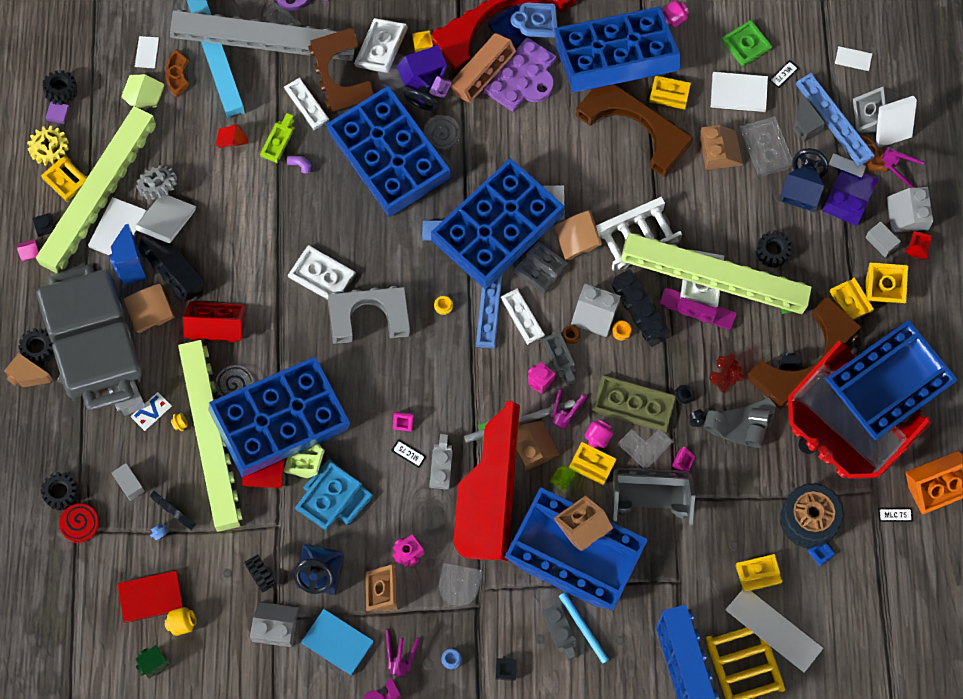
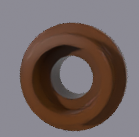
M570 325L562 330L561 335L565 343L575 344L579 341L581 333L577 327ZM569 333L574 334V337L569 338L567 335Z

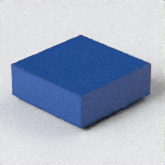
M827 543L822 547H811L807 550L819 566L835 555V552Z

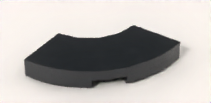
M156 491L150 494L152 500L189 530L196 526L193 521Z

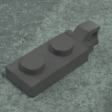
M558 332L542 338L556 373L559 377L564 376L568 386L574 384L575 377L573 372H576L575 363L561 333Z
M561 604L543 610L542 615L556 649L559 652L564 651L568 661L576 658L573 647L577 646L576 640Z

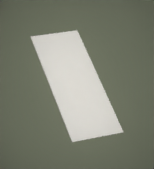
M742 589L726 609L728 613L804 673L823 649V647L752 591L743 592Z

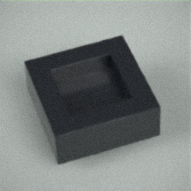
M51 213L32 218L38 237L51 234L55 229Z
M786 353L781 355L779 359V369H798L801 364V355H795L794 353Z
M496 658L495 680L516 681L517 659Z

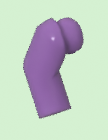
M287 156V165H299L302 173L311 172V162L305 157Z

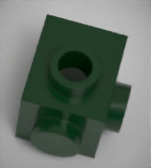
M156 645L150 649L142 650L135 659L138 663L135 667L141 676L146 675L149 679L169 666V663Z

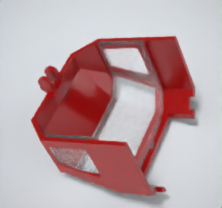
M838 341L788 396L789 425L793 427L791 431L798 438L802 436L807 440L806 445L812 452H815L816 449L820 452L818 457L821 460H824L828 465L832 463L836 466L837 469L835 471L842 478L846 476L848 478L881 477L933 421L927 416L923 418L921 416L923 412L919 409L904 426L900 423L875 441L826 381L828 376L858 356L857 353L853 356L850 353L852 349L845 343Z

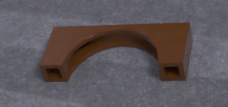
M828 297L813 310L811 315L819 324L824 336L823 355L814 365L799 371H784L774 368L761 360L747 376V380L767 398H770L780 410L784 406L788 407V396L838 341L847 345L849 342H855L860 336L858 332L861 326Z

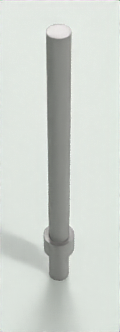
M574 399L560 403L557 412L573 408L575 405ZM555 403L546 409L519 417V425L551 415ZM485 429L465 435V442L469 443L484 438Z

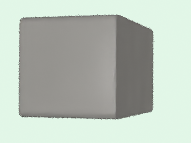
M881 221L869 230L865 237L885 258L897 249L901 242Z
M127 464L112 472L113 477L129 501L145 492Z

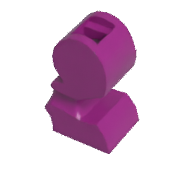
M390 678L385 685L388 691L387 695L383 696L377 691L371 690L364 695L363 699H401V695L392 678Z

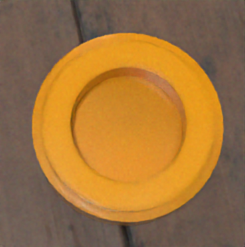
M623 320L617 321L613 325V336L620 341L628 339L632 331L631 325Z

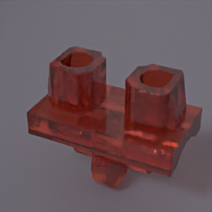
M731 353L728 357H718L716 365L722 369L721 374L713 371L709 377L711 384L718 386L719 390L726 393L729 384L735 385L736 381H743L744 375L740 373L742 368L738 366L739 362L735 360L736 356Z

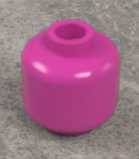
M674 0L662 9L667 24H670L672 27H677L688 19L687 14L689 11L682 1Z
M599 419L597 422H591L584 435L589 440L587 444L595 449L607 447L613 436L612 426Z

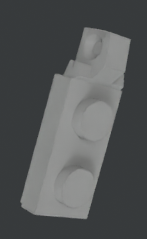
M440 434L439 445L434 444L430 488L449 490L453 451L452 446L447 445L448 435Z

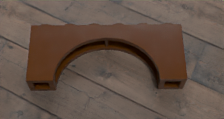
M616 84L593 88L576 108V117L589 126L600 118L612 115L625 116L642 124L651 134L655 144V154L651 159L650 168L663 177L669 173L691 145L692 137L687 131L680 130L672 121L664 119L659 112L651 110L643 101L635 99L627 90H622Z

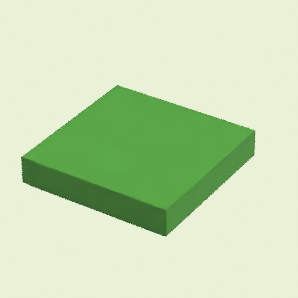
M749 20L721 39L742 67L767 53L773 47L752 20Z

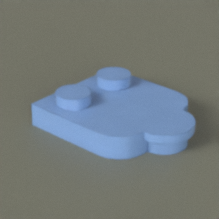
M524 3L521 5L520 11L512 15L511 24L519 28L526 36L555 38L554 28H557L555 4Z

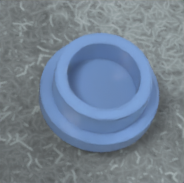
M159 523L151 529V538L154 537L155 540H158L169 532L167 524L162 525Z
M448 649L442 654L441 660L447 669H456L461 664L462 658L457 650Z

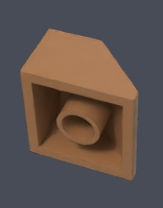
M721 125L701 128L699 138L706 170L743 165L735 130Z
M542 421L525 423L518 427L516 456L525 472L560 456Z
M584 496L554 517L555 522L570 542L580 551L588 548L593 542L605 536L607 532L613 529L604 510L587 496Z

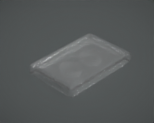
M776 117L740 126V131L758 177L792 168V157Z

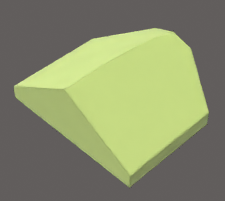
M145 74L129 75L122 98L131 106L139 108L157 107L165 85Z
M316 444L287 458L283 471L303 478L313 477L318 474L325 450L319 444Z

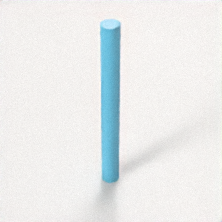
M561 594L559 598L601 662L604 664L609 661L608 656L567 594Z

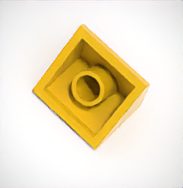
M869 263L865 282L867 301L905 304L908 265Z

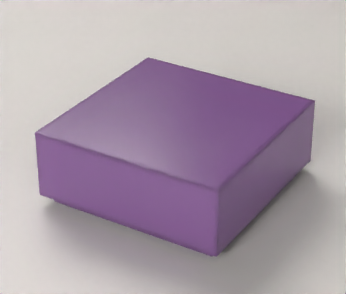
M437 76L429 93L444 98L452 81L448 78Z
M50 102L46 120L65 124L69 105H59V103L55 105Z

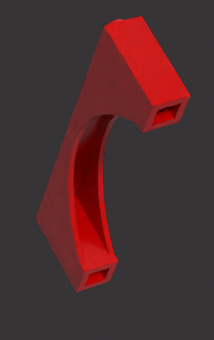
M576 0L483 1L477 8L468 10L458 19H452L446 26L435 29L431 34L432 43L434 46L439 45L446 63L456 75L471 60L469 50L477 30L496 12L524 3L555 4V9L562 13L574 6Z

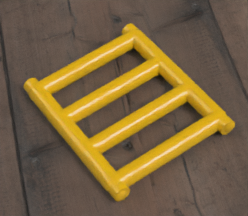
M747 627L714 638L712 636L705 637L725 699H751L777 690L778 692L785 691L771 646L760 637V645L719 657L716 645L754 634ZM761 652L765 653L767 664L726 676L722 664ZM771 671L775 683L732 695L730 683Z

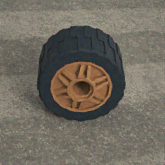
M817 483L803 484V486L795 488L786 499L780 513V525L787 538L794 542V544L803 548L822 547L833 539L841 527L844 517L843 505L838 495L826 486Z

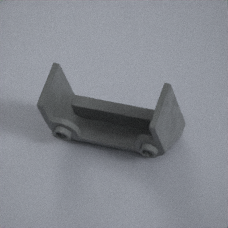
M617 468L614 470L613 521H617V514L625 515L632 510V507L669 508L676 517L684 518L688 516L689 525H693L695 490L691 473L676 470Z

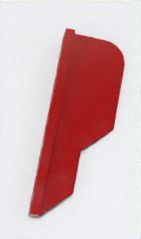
M506 401V406L485 425L482 461L458 483L454 546L461 556L468 559L508 561L505 555L509 549L520 412V405L513 401Z

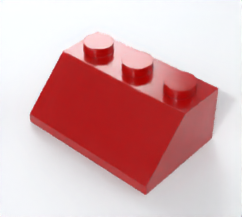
M190 301L183 316L184 338L191 340L241 341L245 327L246 304Z

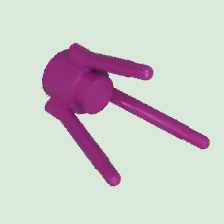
M888 147L881 159L885 162L884 166L889 168L910 188H914L892 164L896 165L900 158L922 165L925 162Z
M559 389L554 409L550 416L553 418L552 424L565 430L570 420L587 399V394L581 395L569 413L560 410L558 413L562 389Z
M386 629L387 669L390 670V675L405 677L406 672H410V665L420 638H416L407 663H405V659H402L404 639L400 638L397 658L393 660L390 630Z

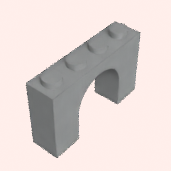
M404 287L372 288L369 291L352 290L348 293L336 291L328 294L333 344L352 342L350 317L355 309L363 305L377 306L385 313L390 338L409 337L410 328Z

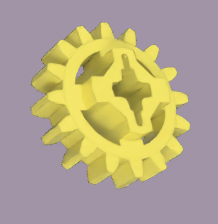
M43 126L41 132L36 129V135H30L32 141H28V151L32 159H36L38 164L43 161L45 166L48 165V162L54 165L55 160L58 161L61 156L66 155L65 151L69 150L67 145L69 143L68 139L65 138L64 132L60 133L59 128L53 130L52 126H49L48 130H46Z

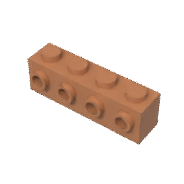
M495 33L452 80L450 87L454 95L471 103L516 53L511 40Z

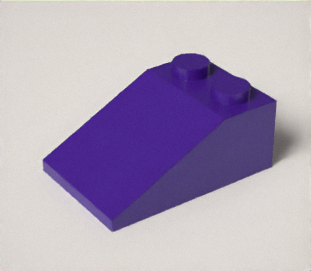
M841 170L825 203L823 212L857 226L879 178L865 172L862 177Z

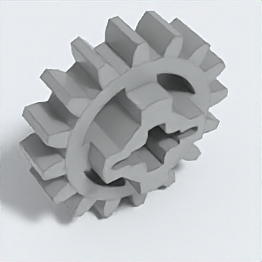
M161 165L158 168L152 167L151 171L146 170V174L140 175L141 179L136 181V187L142 197L145 196L146 199L151 197L152 200L156 197L162 198V194L168 195V191L174 190L173 186L177 185V177L173 169H169L168 166L162 168Z

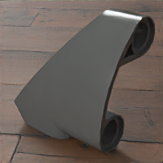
M766 398L760 402L737 409L719 412L708 411L703 429L731 442L761 448L766 430L772 424L777 407L770 398Z

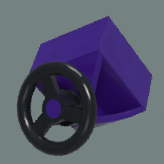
M439 45L407 55L397 66L404 86L411 88L405 91V99L412 105L427 111H434L439 107L438 101L431 96L432 94L429 91L436 77H443L447 66Z

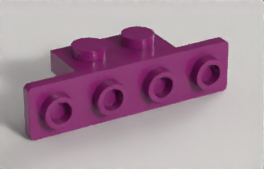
M669 288L664 289L659 302L660 306L677 311L685 316L699 319L702 322L731 330L736 312L719 306L717 308L710 307L683 297L680 298V292Z

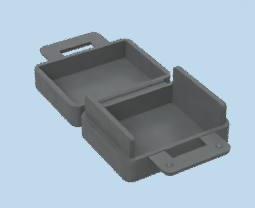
M87 264L50 275L47 279L49 285L38 288L36 295L50 341L53 343L52 349L67 396L72 398L73 402L76 401L75 397L83 396L86 409L90 411L132 399L134 393L130 381L137 380V383L141 382L142 369L128 325L124 322L123 309L110 271L103 269L95 272L93 266ZM119 385V392L95 398V391Z

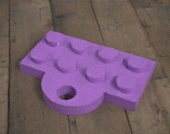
M527 37L518 47L516 53L485 87L484 93L512 112L515 111L524 99L529 102H541L547 99L553 90V78L547 70L556 61V56ZM539 86H545L547 88V91L539 92L537 88Z

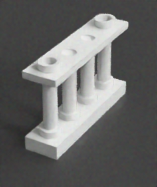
M662 197L596 225L600 238L606 240L616 259L612 264L613 271L618 269L624 270L630 263L620 261L622 254L611 236L612 233L619 230L627 239L628 234L631 233L628 229L629 225L636 223L640 226L646 238L655 239L645 222V219L649 216H655L666 238L659 240L660 242L669 245H678L680 243L681 231L673 234L662 215L665 205Z

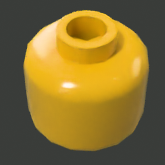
M187 607L169 611L165 620L167 631H171L175 636L191 632L196 625L195 614Z

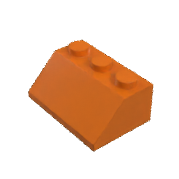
M959 451L906 471L909 490L922 515L963 499V455Z

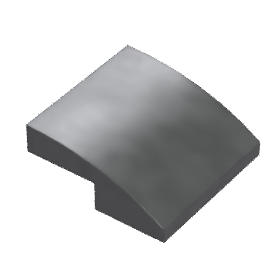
M537 242L515 268L514 273L544 294L564 271L568 263L543 244Z

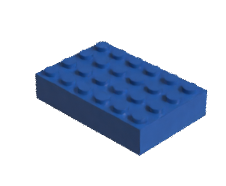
M660 6L554 28L555 45L572 93L680 70V53Z
M389 86L326 124L328 134L388 217H391L451 179L450 169Z
M509 158L431 231V241L486 290L564 215L565 206L516 162Z
M316 357L209 402L208 408L242 478L348 431L350 425Z
M686 604L663 610L656 625V631L677 699H719L716 689H712L710 683L713 681L711 671L705 667V652L703 649H700L698 641H700L699 632L692 625L694 621L692 610H688Z

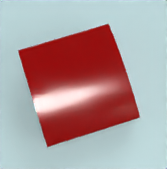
M285 459L243 477L242 486L282 489Z

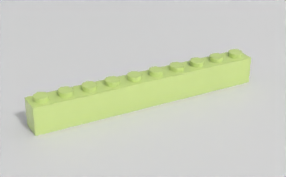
M135 106L132 108L36 256L40 265L55 273H59L67 267L68 259L72 254H75L79 242L86 237L88 228L97 220L100 209L106 206L109 195L115 192L117 183L120 178L125 176L129 164L135 161L136 153L145 145L149 133L154 131L156 123L153 115Z
M628 234L620 260L799 314H803L808 307L812 288L802 282L790 281L785 277L773 276L765 271H757L748 266L733 264L731 261L719 260L711 255H702L694 250H686L674 244L669 245L657 239L642 237L640 234Z
M201 340L180 344L178 347L214 526L217 532L240 527L239 520H243L241 509L236 507V502L239 501L237 490L232 488V483H235L233 471L229 472L228 465H231L229 453L225 454L224 447H226V444L208 410L209 402L216 400L213 395L216 392L214 381H210L209 375L213 373L211 364H207L206 357H209L207 345L203 346Z

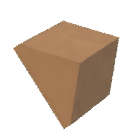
M392 564L365 572L366 611H396L397 577L395 565Z

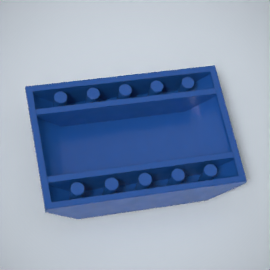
M909 320L826 378V381L875 441L894 429L958 380Z
M540 487L505 558L522 571L593 606L614 610L648 539L610 521L613 529L607 532L605 536L593 542L588 548L580 551L570 542L554 520V517L574 503Z

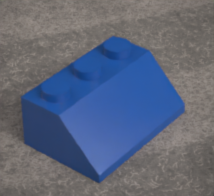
M125 224L111 245L112 254H109L118 279H122L124 285L147 278L137 242L129 224Z

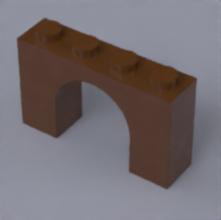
M353 28L310 40V46H308L310 56L315 57L316 63L313 64L315 72L321 76L322 81H319L321 91H325L327 98L324 99L328 110L331 109L332 113L354 107L374 95L370 81L350 87H343L333 82L328 73V63L332 57L358 47Z

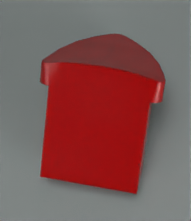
M238 124L219 128L216 146L219 148L241 146L248 143L246 134Z
M913 231L909 247L905 253L916 258L928 259V250L932 236Z

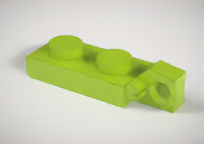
M286 113L282 122L278 121V123H275L260 153L261 157L278 163L293 134V115Z

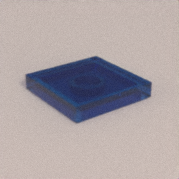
M517 4L488 23V27L494 34L496 33L510 39L514 48L521 45L527 37L529 39L532 37L524 35L519 28L511 24L512 15L520 11V7Z

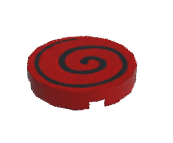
M77 503L71 505L60 516V531L67 540L73 543L86 542L93 538L99 529L98 515L92 507L86 504Z

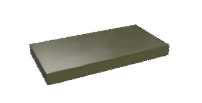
M602 375L592 412L667 433L676 398L673 394Z

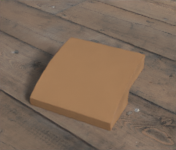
M589 210L570 217L554 226L565 260H571L583 252L589 253L602 245L592 213Z
M162 284L148 287L124 298L131 320L138 333L154 325L160 326L175 317Z

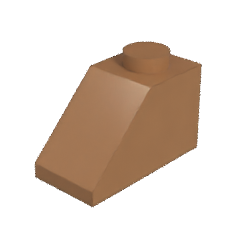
M19 353L4 370L8 376L7 380L15 386L19 384L22 387L51 383L52 381L51 376L46 371Z

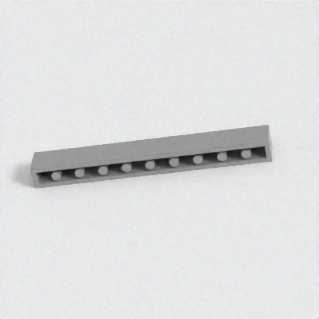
M182 9L173 10L170 29L171 38L309 56L308 46H310V40L336 33V31L329 28L320 30L312 26L282 25L275 21L266 23L258 19L228 18L221 14L212 16L206 15L204 12L189 13ZM354 49L339 53L332 58L353 61Z

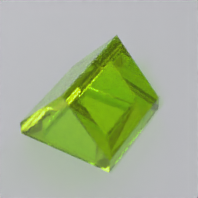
M559 466L550 483L565 491L575 476L573 470Z

